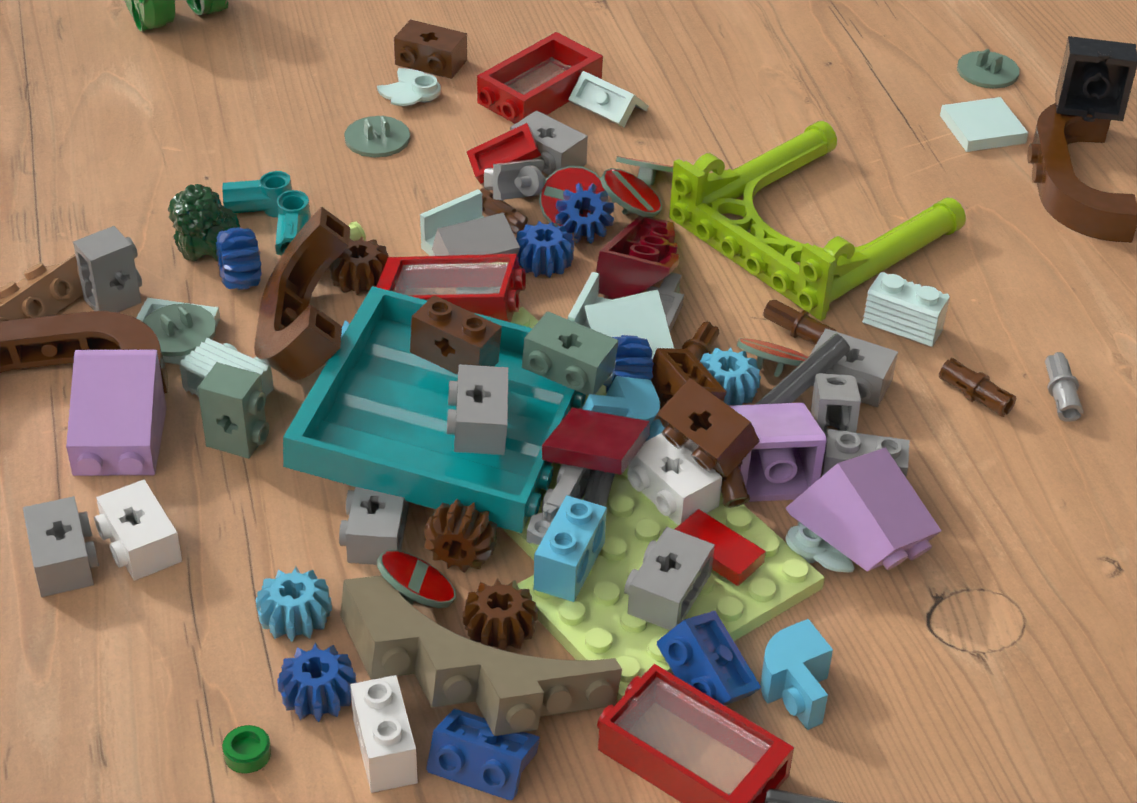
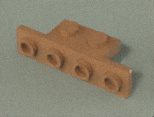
M74 254L57 265L44 266L43 263L36 264L23 272L25 278L18 283L10 282L0 287V322L53 316L81 297L83 291L76 255Z

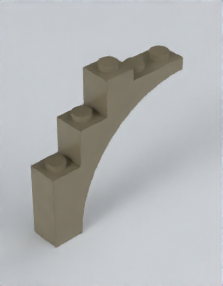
M382 575L345 579L343 582L340 616L370 679L415 674L431 707L475 701L494 736L538 730L539 720L542 716L603 708L610 704L616 705L622 668L615 658L600 660L546 659L496 649L460 636L435 623L408 603Z

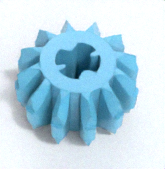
M731 347L728 351L715 348L712 354H703L700 362L727 391L723 402L733 406L752 403L753 397L757 393V388L760 387L761 380L757 360L747 358L746 351L733 352Z
M295 567L292 573L285 574L278 570L275 579L267 578L263 580L262 590L257 592L256 608L259 622L262 624L263 629H270L274 639L287 634L290 641L293 642L296 635L303 634L310 639L313 629L322 630L325 628L326 618L330 616V611H332L331 597H329V587L325 579H317L314 570L301 574L298 568Z

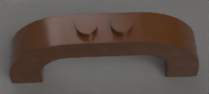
M1056 104L1050 105L1038 118L1033 142L1029 144L1027 154L1028 163L1033 165L1032 183H1037L1040 200L1044 208L1059 223L1082 235L1106 241L1132 243L1137 228V201L1135 194L1103 192L1081 182L1074 173L1067 146L1076 142L1105 143L1111 120L1096 118L1094 122H1087L1082 119V116L1057 114Z
M323 207L308 220L284 251L266 284L260 305L254 345L255 355L292 381L301 380L311 375L325 364L341 346L342 326L312 304L309 305L312 293L323 274L349 247L350 227Z
M90 311L0 322V373L17 369L74 363L75 350H157L164 394L168 393V374L159 340L153 330L137 318L117 312Z

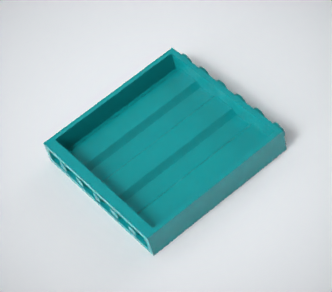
M372 286L342 336L340 349L326 363L283 436V467L354 487L404 497V501L433 509L440 507L442 502L451 505L456 499L460 500L464 506H470L474 502L477 511H489V521L496 523L497 527L523 533L528 518L539 512L542 494H539L540 490H548L553 476L554 466H551L552 462L542 460V444L572 408L582 409L586 394L522 368L524 340L533 328L476 314L502 326L499 362L494 367H508V419L504 455L454 452L455 435L447 434L448 409L456 410V406L448 405L449 381H458V375L410 353L412 315L427 300Z

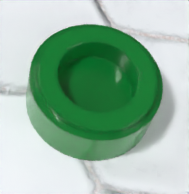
M253 725L237 727L230 731L223 740L222 749L225 763L235 772H256L263 768L270 760V739L268 734L260 727Z

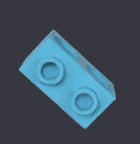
M566 495L534 554L533 590L575 602L605 543L607 507Z

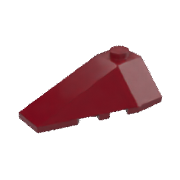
M639 215L599 250L596 273H599L598 293L603 294L604 298L611 300L641 293L668 276L678 266L680 259L679 254H676L677 243H674L676 236L674 223Z

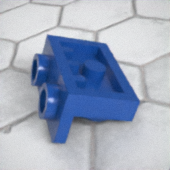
M716 611L684 619L657 641L659 650L676 677L723 705L747 698L762 688Z
M454 708L433 730L426 770L445 779L506 800H513L517 795L521 772L537 754L540 737L527 732L494 736L485 718Z

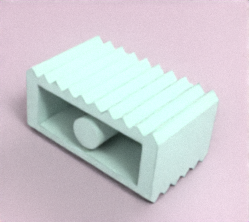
M881 272L868 290L862 322L933 347L943 331L950 298L948 293L942 294L941 291L934 287H921L920 284H914L913 281L907 282L906 279L899 275Z
M206 338L205 343L201 342L200 347L196 346L195 351H191L190 356L186 355L185 360L181 359L179 364L183 388L186 392L190 391L192 395L195 393L198 397L197 387L216 362L261 374L262 390L266 396L274 389L271 367L257 357L252 358L239 352L229 343L221 344Z

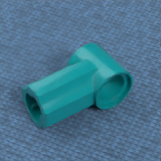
M272 171L264 174L260 180L223 183V204L227 209H231L233 213L264 211L268 216L278 218L277 199L282 193L292 190L290 175L282 171Z
M290 190L278 196V223L275 244L277 255H283L294 237L311 218L309 198L302 191Z

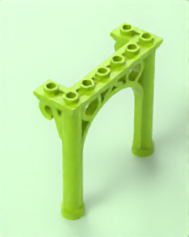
M817 121L808 126L804 133L733 170H725L724 162L711 153H706L699 157L694 165L687 161L683 162L680 159L675 160L673 164L669 218L820 321L826 318L832 301L939 237L953 234L961 229L966 222L965 211L961 204L955 199L947 197L875 240L858 247H854L852 243L837 236L831 239L824 248L816 245L812 246L809 243L803 244L792 240L771 228L756 212L752 201L754 196L768 184L830 153L836 148V133L831 125L825 121ZM743 196V200H738V199H737V198ZM730 213L742 216L744 218L740 220H732L726 218L722 214Z

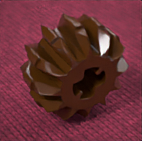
M363 237L357 241L350 239L349 247L329 267L333 285L341 287L343 293L352 290L355 291L356 295L361 291L369 292L372 286L376 287L389 257L386 246L378 245L377 240L374 239L370 241H364Z
M458 499L451 505L442 502L432 517H429L425 526L424 548L433 551L434 561L443 560L446 562L447 569L453 565L458 566L464 573L469 567L480 569L482 564L489 559L490 555H493L497 545L495 542L497 539V524L489 521V511H477L474 502L470 506H464Z
M497 578L493 586L480 582L477 592L468 593L462 618L465 630H468L470 640L481 642V644L490 647H498L500 650L505 651L507 646L520 650L524 640L532 639L535 632V622L538 620V608L536 607V602L532 601L529 589L519 590L516 580L508 585H502Z

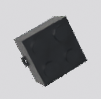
M1068 36L1055 93L1056 113L1082 116V119L1087 122H1094L1096 118L1123 121L1137 69L1136 44Z

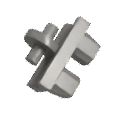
M534 159L493 164V168H487L484 171V188L486 190H493V199L496 200L540 195L543 183L546 180L545 176L541 173L544 168V160Z

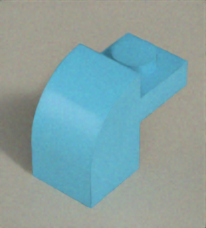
M616 376L606 396L589 394L582 409L650 421L651 426L659 411L660 401L651 380Z
M809 619L780 630L769 640L765 650L760 681L762 696L768 704L782 698L788 712L793 716H797L807 730L823 724L828 694L818 682L828 678L833 653L831 646Z

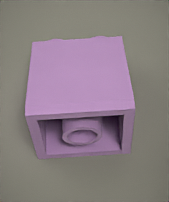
M75 350L66 444L73 476L155 475L167 409L157 350Z
M804 403L730 406L752 423L760 440L742 460L743 464L740 467L747 492L750 495V501L748 502L795 500L820 479L827 439L825 433Z
M886 447L837 463L786 507L789 515L866 571L884 565L886 570H889L907 558L910 560L918 558L932 548L929 540L941 532V529Z

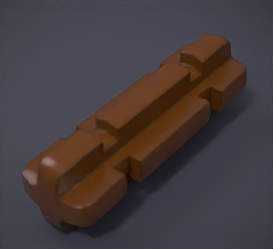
M485 188L480 189L482 192V211L485 214L491 216L504 213L514 234L524 230L528 222V218L524 214L516 211L515 208L503 200L493 199V193Z

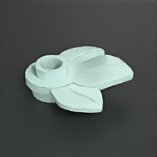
M398 68L399 82L377 86L379 94L391 100V104L397 106H409L417 102H431L441 93V86L435 76L406 68Z
M799 521L798 526H793L788 530L785 538L787 545L794 552L801 555L808 563L817 561L823 567L836 572L848 573L854 571L851 559Z

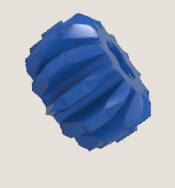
M580 183L576 185V193L565 189L563 192L565 200H558L556 203V210L559 211L555 216L556 223L565 226L567 233L571 234L574 232V242L576 243L581 240L582 236H587V241L592 244L594 242V233L605 237L607 235L605 226H612L614 224V217L610 215L614 212V203L606 202L608 199L606 190L596 194V185L594 183L589 186L588 191H583V186ZM583 210L590 211V213H587V217L579 216V212L583 214Z
M538 221L536 226L527 224L524 230L517 232L516 240L520 246L517 255L518 262L525 269L526 273L533 272L535 278L541 274L550 278L552 273L563 274L565 268L571 267L574 259L573 235L567 233L565 226L555 227L553 222L542 224Z
M240 227L219 232L216 242V254L220 277H222L224 286L228 289L238 290L258 286L262 272L260 251L255 233L249 228L242 229Z
M631 335L612 337L619 341L614 371L603 384L606 386V393L616 376L651 380L654 363L652 362L653 351L648 340Z
M315 642L312 650L306 652L297 647L294 658L283 659L282 672L279 673L277 684L286 711L295 710L300 720L312 714L319 723L323 714L329 713L338 717L340 706H351L350 684L357 682L356 673L353 672L348 654L338 655L334 645L326 650H321Z

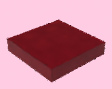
M572 408L542 444V460L622 475L650 436V421Z

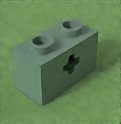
M547 311L525 337L522 368L588 396L589 394H596L614 371L619 340Z
M216 362L197 387L206 447L249 459L256 448L265 443L269 434V423L266 422L264 408L266 394L262 390L261 374Z

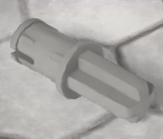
M1056 352L1054 355H1048L1045 360L1050 379L1048 391L1056 402L1058 417L1065 422L1075 421L1083 414V408L1077 394L1079 388L1078 379L1072 376L1069 362L1063 353Z

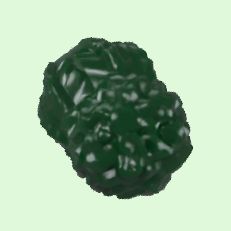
M192 184L188 185L184 191H180L170 200L168 207L169 219L174 223L173 227L176 229L173 239L179 252L182 253L186 260L197 261L202 255L207 254L218 261L216 254L217 236L221 231L240 227L237 214L221 204L218 193L213 192L210 187H205L201 184H195V186Z

